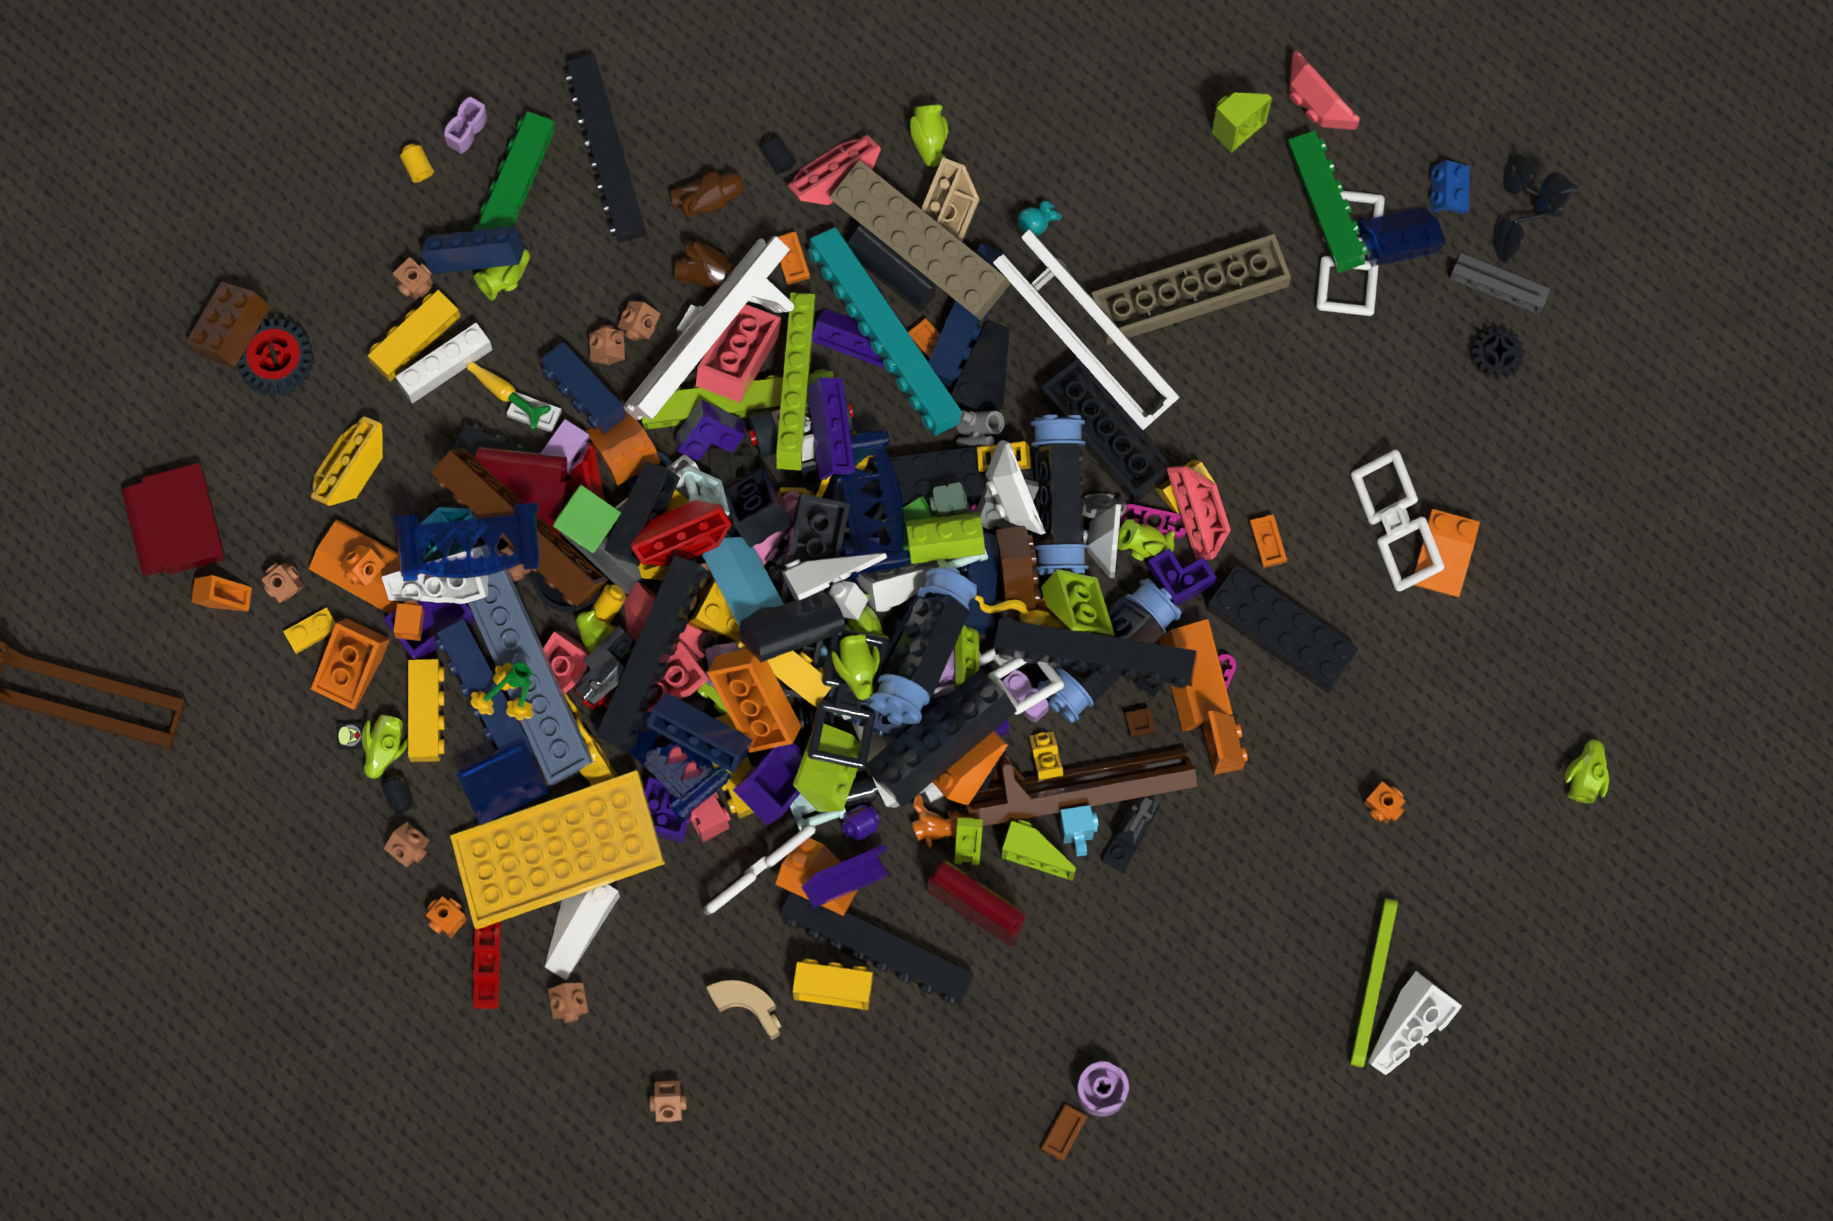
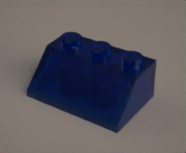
M1425 207L1357 222L1362 240L1367 248V256L1371 267L1438 253L1446 244L1439 220Z
M524 741L456 773L480 825L548 794Z

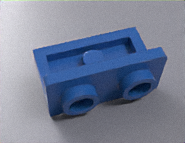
M1448 160L1433 166L1431 172V211L1438 212L1445 209L1460 214L1469 212L1470 166Z

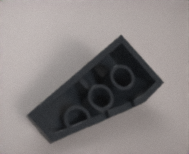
M987 320L951 394V397L961 411H1001L1004 404L1010 329Z

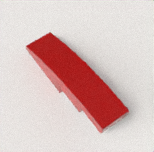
M502 921L480 929L475 928L474 1009H499Z

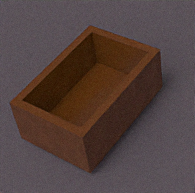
M221 281L188 337L186 344L203 358L235 368L269 310L270 305L254 291Z
M1025 526L997 529L996 538L1000 581L1004 602L1020 600L1025 603L1028 611L1036 610V604H1040V596L1037 589V584H1039L1037 569H1035L1037 560L1032 535H1027ZM1006 610L1007 618L1019 617L1018 610Z

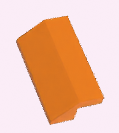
M336 520L316 549L309 570L382 611L391 614L397 609V603L401 604V601H391L388 599L382 576L401 571V555L343 522ZM359 544L371 548L385 564V567L377 574L376 579L367 586L350 583L344 577L345 571L340 567L346 555Z
M1202 620L1175 628L1159 638L1160 645L1197 651V663L1192 687L1177 688L1171 685L1182 731L1192 730L1205 723L1208 711L1214 710L1227 715L1233 714L1209 620Z

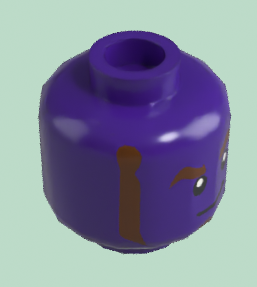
M859 804L844 813L841 828L847 837L851 836L859 841L877 831L880 819L872 806Z

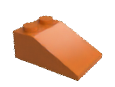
M625 411L627 417L605 434L598 428H590L585 431L589 434L591 443H594V448L617 485L638 475L645 461L656 465L661 463L656 448L647 433L627 411Z
M1432 509L1428 525L1444 563V569L1414 586L1459 598L1480 522ZM1424 540L1414 574L1433 564Z
M348 618L337 622L311 690L355 710L383 659L390 638Z
M1214 710L1208 711L1203 730L1214 775L1243 769L1244 762L1248 761L1245 747L1240 746L1239 738H1242L1240 724H1235L1234 716Z
M994 730L932 783L947 799L968 806L1008 744Z
M808 838L787 855L782 863L775 885L808 899L802 886L816 873L837 865L841 861L822 843ZM858 890L821 906L844 916Z

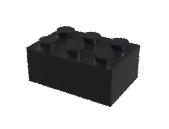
M765 465L724 489L735 528L750 548L756 544H761L771 535L783 531L788 525L792 524L780 486Z

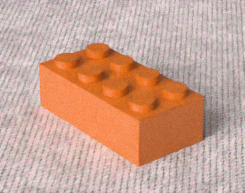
M748 649L717 655L707 673L738 732L753 739L749 753L792 744L801 728V724L768 661L760 662Z

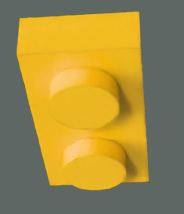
M326 607L283 632L297 654L330 636L336 623Z

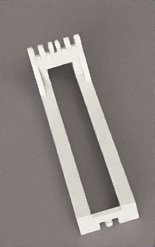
M1028 230L1022 236V239L1048 267L1046 271L1030 284L1004 254L993 263L1141 429L1144 430L1178 400L1180 396L1075 280L1066 268L1065 263L1060 258L1057 259L1032 230ZM1056 276L1166 399L1163 402L1164 405L1153 415L1145 413L1038 293L1041 287L1050 281L1052 277Z
M774 236L767 244H765L763 239H759L628 399L624 404V409L635 420H641L643 416L647 419L654 418L747 302L761 304L771 314L789 312L794 309V304L766 279L790 250L780 239Z

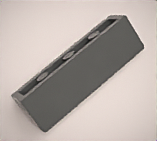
M1460 254L1450 277V280L1538 315L1541 314L1550 292L1548 287L1465 254Z
M612 529L609 530L594 554L563 534L613 583L621 587L625 594L631 592L636 582L642 578L637 565L616 559L604 550L608 538L613 532Z

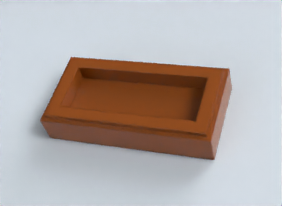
M1065 1104L1041 1150L1064 1162L1088 1116Z

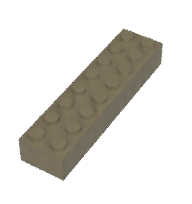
M860 160L829 197L979 320L983 319L1011 284L1000 272Z
M1273 234L1091 293V297L1126 337L1131 338L1289 287L1291 276L1276 236ZM1099 325L1106 345L1115 343Z

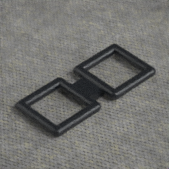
M845 629V632L831 636L829 640L822 684L838 689L835 703L823 700L817 703L808 757L822 762L865 769L876 714L874 711L861 708L862 700L855 697L844 679L833 677L834 664L831 655L833 651L837 654L840 638L844 639L852 635H865L867 644L879 646L880 662L872 683L874 694L877 693L879 688V677L884 675L890 641L885 637ZM826 711L865 719L858 758L819 751Z

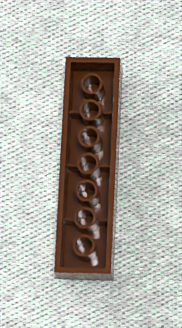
M465 448L450 450L431 472L436 477L435 481L441 487L449 488L454 493L453 497L457 502L462 505L466 504L472 510L471 514L480 522L484 521L490 526L489 530L494 536L499 539L503 538L508 543V548L514 554L522 555L527 560L526 565L535 572L539 571L545 577L544 581L550 587L559 589L563 593V599L570 605L575 604L579 606L590 602L608 581L604 575Z

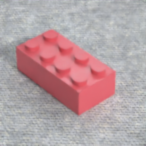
M745 304L700 362L696 386L741 403L779 337L781 317Z

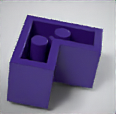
M701 399L675 435L677 450L697 461L700 460L711 443L733 453L745 436V431L741 418Z
M1168 549L1148 561L1147 569L1160 589L1164 588L1172 596L1170 601L1176 606L1215 585L1216 576L1204 557L1182 569L1171 549Z
M649 777L645 794L657 837L684 844L691 822L690 815L669 809L674 794L673 784Z

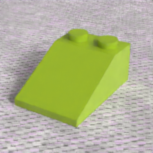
M1056 569L1041 587L1047 607L1071 630L1114 637L1115 634L1098 579Z
M1018 820L1017 823L1011 821L1002 849V859L1073 881L1076 867L1035 828H1032L1031 823L1023 820Z

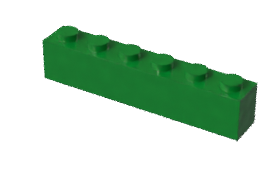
M528 111L525 118L519 120L516 139H512L509 143L507 160H503L498 170L500 176L497 182L494 181L489 191L491 197L488 203L485 202L480 211L481 220L479 224L474 225L472 231L514 227L556 130L553 120Z
M1315 130L1289 139L1290 153L1337 273L1364 265L1365 255L1368 254L1364 241L1359 242L1357 234H1359L1358 225L1355 220L1351 221L1349 202L1347 199L1343 200L1340 194L1343 192V188L1339 178L1335 179L1332 172H1335L1334 164L1331 158H1326L1324 152L1327 151L1323 137L1318 138Z

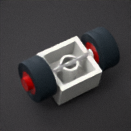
M845 398L849 432L852 433V417H854L851 404H847ZM807 402L802 462L817 458L809 402ZM780 410L771 412V414L769 411H764L749 416L751 431H748L752 445L756 446L761 458L777 454Z

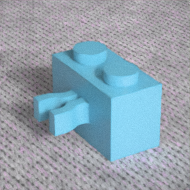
M1091 805L1061 810L1059 823L1063 844L1074 842L1076 856L1087 855L1085 840L1093 839L1094 832H1097V813L1091 811Z

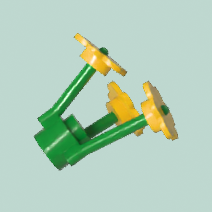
M520 661L513 666L510 663H505L503 666L495 668L496 674L493 676V682L497 685L487 695L483 691L471 693V705L483 715L485 713L492 715L494 709L491 698L500 689H516L522 686L520 698L507 702L506 713L517 720L533 717V706L525 701L528 688L532 684V681L528 679L531 676V670Z

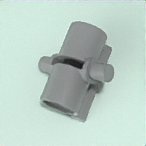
M962 410L960 424L956 426L959 433L968 435V437H959L956 441L959 447L993 445L994 438L985 435L993 434L999 436L1004 428V417L998 411L967 412Z

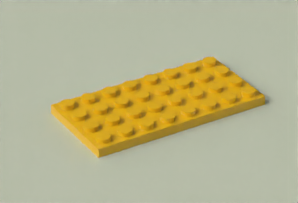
M637 770L450 836L473 925L476 929L665 864L640 773Z

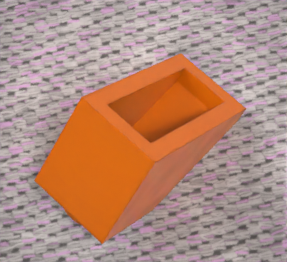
M213 575L195 578L191 602L209 608L249 611L252 587Z

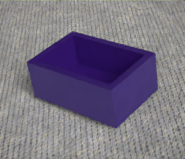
M417 601L425 612L421 641L397 640L412 660H422L439 648L435 642L439 638L438 632L463 619L467 626L476 620L466 603ZM396 610L384 618L387 627L393 635Z
M794 742L789 745L767 749L733 789L767 826L782 816L800 795V792L793 786L804 753Z

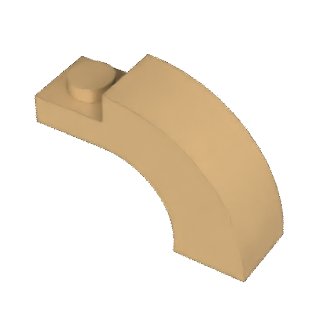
M734 980L717 982L706 987L719 1012L731 1007L746 1008L758 1017L771 1040L780 1036L778 1029L781 1025L775 1014L769 1015L771 1011L776 1009V1006L772 999L758 987Z

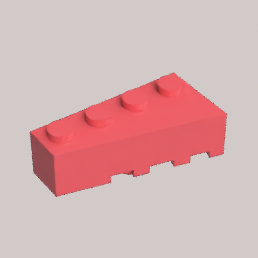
M673 742L656 751L655 755L669 782L673 784L674 791L686 813L690 815L691 822L702 842L729 829L728 821L731 820L725 807L721 808L717 801L719 797L712 785L709 787L704 779L707 775L701 764L696 765L692 757L695 756V753L677 742Z

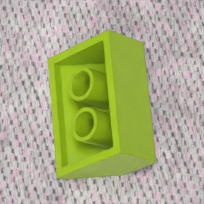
M1235 92L1229 98L1227 96L1223 97L1216 105L1217 109L1214 114L1212 134L1232 153L1266 124L1272 97L1269 94Z
M979 512L906 521L911 564L985 555L984 535Z
M823 724L819 751L858 758L860 742L852 734ZM809 739L793 786L818 812L843 811L857 769L810 759L808 757Z

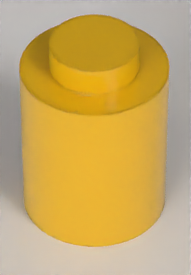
M410 144L402 149L400 158L412 182H421L433 175L434 170L422 146Z
M606 585L590 608V611L595 609L596 618L606 623H611L626 600L624 590L618 585Z

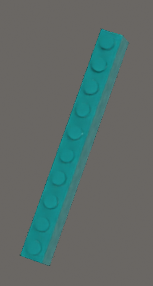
M836 227L811 238L808 250L810 259L818 264L823 278L826 281L829 280L833 286L835 296L844 302L848 315L851 318L854 317L861 334L867 336L870 340L873 352L876 355H880L886 371L893 374L897 387L901 392H905L912 409L918 411L924 427L930 429L933 435L936 436L960 424L962 411Z

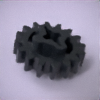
M1498 326L1496 332L1488 328L1487 335L1481 332L1478 337L1479 340H1475L1473 344L1475 349L1472 350L1471 355L1477 356L1473 364H1480L1481 366L1478 371L1483 372L1486 370L1487 378L1491 374H1495L1496 380H1499L1501 374H1503L1507 379L1510 376V371L1516 374L1518 371L1517 366H1522L1524 362L1521 358L1524 357L1525 351L1520 350L1524 343L1516 341L1518 334L1509 335V328L1505 332H1502L1501 326ZM1493 340L1491 345L1483 347L1488 341ZM1497 346L1500 354H1502L1500 360L1499 356H1497V352H1495ZM1513 359L1509 365L1503 367L1504 362Z

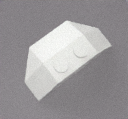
M1002 440L998 442L986 472L988 479L986 487L990 495L996 499V512L1000 518L1018 526H1025L1026 529L1042 535L1046 533L1012 447L1009 442Z

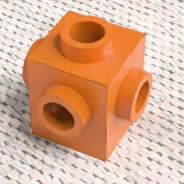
M359 544L346 555L340 567L345 571L344 577L350 583L367 586L376 579L377 574L385 567V564L371 548Z
M1383 781L1364 803L1371 810L1369 813L1378 822L1383 821L1386 824L1391 819L1396 821L1405 811L1402 808L1405 803L1403 794L1395 787L1390 788Z
M443 896L439 901L435 899L426 910L428 911L426 917L430 921L427 925L436 933L440 934L442 931L450 938L462 927L467 918L460 911L462 907L454 899L446 900Z

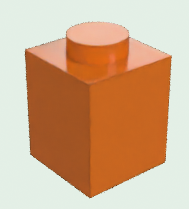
M405 601L404 604L397 603L394 635L397 639L421 641L425 612L423 607L419 606V603L414 601Z

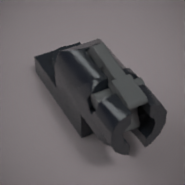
M620 626L584 660L591 670L578 682L575 689L592 706L618 685V679L625 670V667L618 660L636 643Z
M1146 796L1135 799L1102 859L1103 863L1124 874L1161 805L1158 801H1152Z

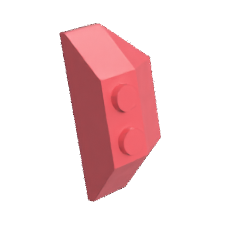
M1297 50L1294 51L1291 59L1289 96L1293 103L1297 106L1301 105L1306 110L1307 118L1312 123L1317 122L1320 127L1356 129L1360 118Z
M868 135L861 139L841 143L801 168L788 187L800 201L829 205L833 202L829 197L860 160L872 170L881 149Z
M1187 466L1168 467L1167 472L1195 559L1199 560L1204 557L1205 560L1215 558L1231 531L1216 484Z
M639 581L636 582L624 602L627 634L635 642L638 640L657 596L655 592ZM688 617L687 627L680 634L677 643L682 642L697 659L704 658L705 654L699 650L698 643L701 636L707 631L691 623Z

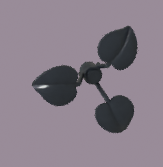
M1519 154L1513 155L1509 160L1503 176V185L1510 194L1517 195L1524 189L1539 197L1535 203L1539 214L1515 218L1513 222L1510 219H1503L1498 224L1494 232L1493 244L1498 258L1503 263H1507L1518 252L1523 243L1524 231L1522 226L1518 224L1519 222L1537 218L1545 219L1546 215L1553 217L1561 216L1564 211V204L1578 189L1575 184L1558 172H1552L1544 179L1541 186L1542 194L1529 188L1527 183L1533 178V167L1525 156Z

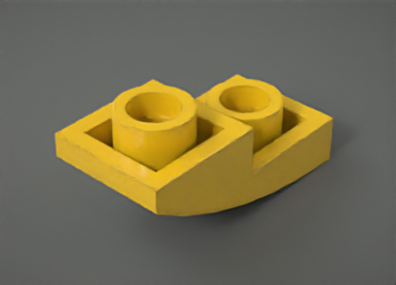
M1040 732L1030 735L1029 740L1039 780L1063 776V767L1058 754L1054 732Z

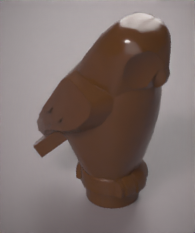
M714 171L686 186H677V189L671 190V198L674 209L680 208L682 214L690 218L699 212L701 214L710 213L726 207V203L738 197L743 192L744 187L739 173L730 172L718 175Z
M688 241L684 249L690 258L683 257L682 260H676L675 279L681 280V283L690 281L707 288L719 289L737 265L730 262L726 255L712 247L696 241Z

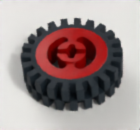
M273 318L269 319V323L266 324L262 320L238 361L237 367L243 380L247 385L249 384L252 390H258L264 396L265 393H269L270 397H275V393L285 396V391L290 390L293 393L296 391L294 387L298 385L301 388L304 385V378L308 380L310 377L309 370L312 371L313 369L312 361H314V355L306 334L304 335L299 327L296 328L292 322L287 324L284 319H279V322H276ZM272 344L274 346L275 352L277 354V360L281 368V370L276 371V367L272 360V353L269 348V345ZM278 344L285 345L286 347H285V348H282V347H281L280 345H278Z

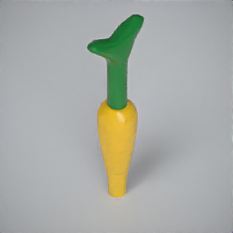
M474 362L468 364L467 369L498 399L504 402H512L528 415L532 430L537 427L540 417L551 410V406H531L515 393V388L509 382L481 368Z

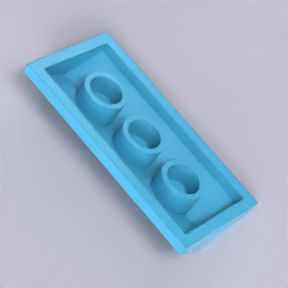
M742 537L724 538L719 547L703 554V558L739 627L740 621L745 618L784 605L754 547L750 548Z

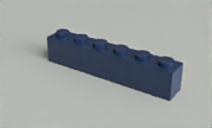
M980 244L976 254L1004 276L993 262L1003 254L1007 257V254ZM956 300L928 362L943 385L952 388L954 381H958L963 370L961 365L964 360H968L973 350L970 347L972 340H977L982 330V327L979 326L981 320ZM990 310L983 317V319H987Z
M464 619L438 632L439 638L435 642L441 653L447 652L450 658L447 664L452 674L458 673L462 682L458 685L464 696L470 695L471 697L472 692L477 693L478 691H483L487 695L497 684L493 682L494 675ZM500 689L491 698L494 709L492 715L486 713L483 715L472 705L470 707L476 719L481 717L486 726L482 730L488 741L494 740L497 746L494 752L499 762L505 761L506 765H509L534 750L518 720L507 715L508 701Z

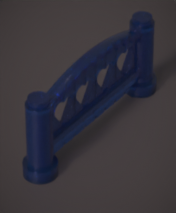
M876 430L850 434L855 472L851 475L840 474L844 501L850 504L848 524L854 553L845 554L844 557L885 553L887 558L864 570L852 572L847 577L848 579L858 578L859 574L902 568L911 564L909 550L902 548L904 509L901 490L892 463L885 451V446L890 444L888 431ZM868 455H873L876 458L874 465L877 466L878 472L874 475L856 468ZM872 479H878L881 483L879 489L882 491V497L874 498L860 490ZM876 503H882L885 506L883 513L887 516V519L884 522H879L864 514ZM885 526L889 529L887 536L890 538L891 544L884 546L868 538L880 527Z
M538 503L513 505L514 515L421 525H418V515L393 517V527H397L400 572L403 581H416L420 574L454 579L482 577L510 569L519 564L523 565L524 570L538 569V564L540 563L536 514L539 513ZM503 534L506 535L515 547V552L512 555L504 553L502 556H498L495 552ZM479 536L491 550V554L487 558L481 555L475 559L471 555ZM455 538L467 553L464 560L456 558L454 561H450L447 557ZM431 540L442 553L443 558L440 562L432 560L430 563H425L423 560Z
M600 720L593 726V729L596 732V734L602 723V720ZM655 730L637 733L638 740L629 751L674 797L668 805L683 823L692 816L691 812L726 785L731 778L725 768H714L710 760L673 740L668 746L652 749L656 736L659 734ZM674 748H681V753L687 755V759L684 761L667 764ZM690 763H695L697 769L703 770V773L698 777L683 779L687 765Z

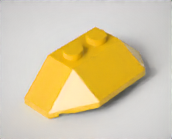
M362 417L359 423L351 426L340 435L314 475L313 492L311 493L313 500L331 506L357 498L383 458L382 424L380 422Z

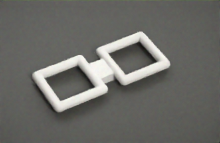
M1352 191L1340 193L1343 200L1347 199L1348 201L1374 204L1371 238L1358 237L1359 242L1364 241L1366 248H1379L1381 244L1384 196ZM1323 256L1320 263L1317 309L1365 316L1373 315L1378 263L1365 260L1364 265L1352 268L1368 270L1365 306L1328 302L1330 266H1335L1331 256Z
M1392 450L1354 470L1351 473V478L1369 523L1376 524L1382 521L1387 532L1386 535L1378 538L1377 544L1395 590L1403 591L1442 571L1444 563L1426 518L1419 517L1410 521L1406 508L1417 503L1418 497L1400 452ZM1393 462L1407 497L1375 512L1362 477ZM1420 529L1433 564L1402 580L1388 544Z
M997 600L995 601V605L1002 603L1003 601ZM1006 610L999 612L1004 620L1017 621L1015 617L1007 618ZM994 648L984 654H981L979 651V666L994 660L999 667L989 673L988 677L1006 692L1017 710L1014 713L1015 715L1022 713L1064 687V682L1053 667L1049 666L1048 663L1038 662L1037 664L1051 681V684L1017 703L1000 678L1026 664V662L1019 658H1013V660L1002 659L999 655H995Z
M808 825L768 857L764 856L744 872V876L704 906L703 913L710 915L755 881L756 876L760 872L774 866L815 833V827Z

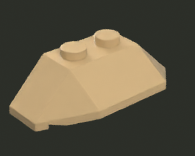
M942 157L921 209L961 242L965 237L980 200L966 167Z

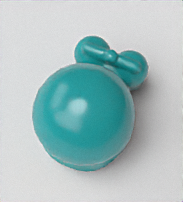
M1042 201L1040 208L1029 207L1022 210L1017 222L1019 228L1024 233L1032 230L1036 236H1039L1047 229L1049 221L1061 220L1062 214L1054 210L1055 205L1052 202Z

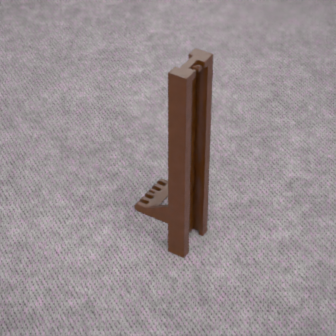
M0 642V678L4 666L9 665L176 712L168 734L1 688V686L0 704L172 750L176 731L179 728L180 719L182 720L186 707V702L183 699L26 657L9 648L7 644Z
M1006 748L998 759L1001 782L989 784L986 791L979 789L969 805H965L966 811L968 810L969 817L982 819L983 826L1058 813L1064 809L1102 805L1198 786L1195 767L1191 763L1187 748L1063 770V776L1039 780L1038 775L1024 777L1010 761Z

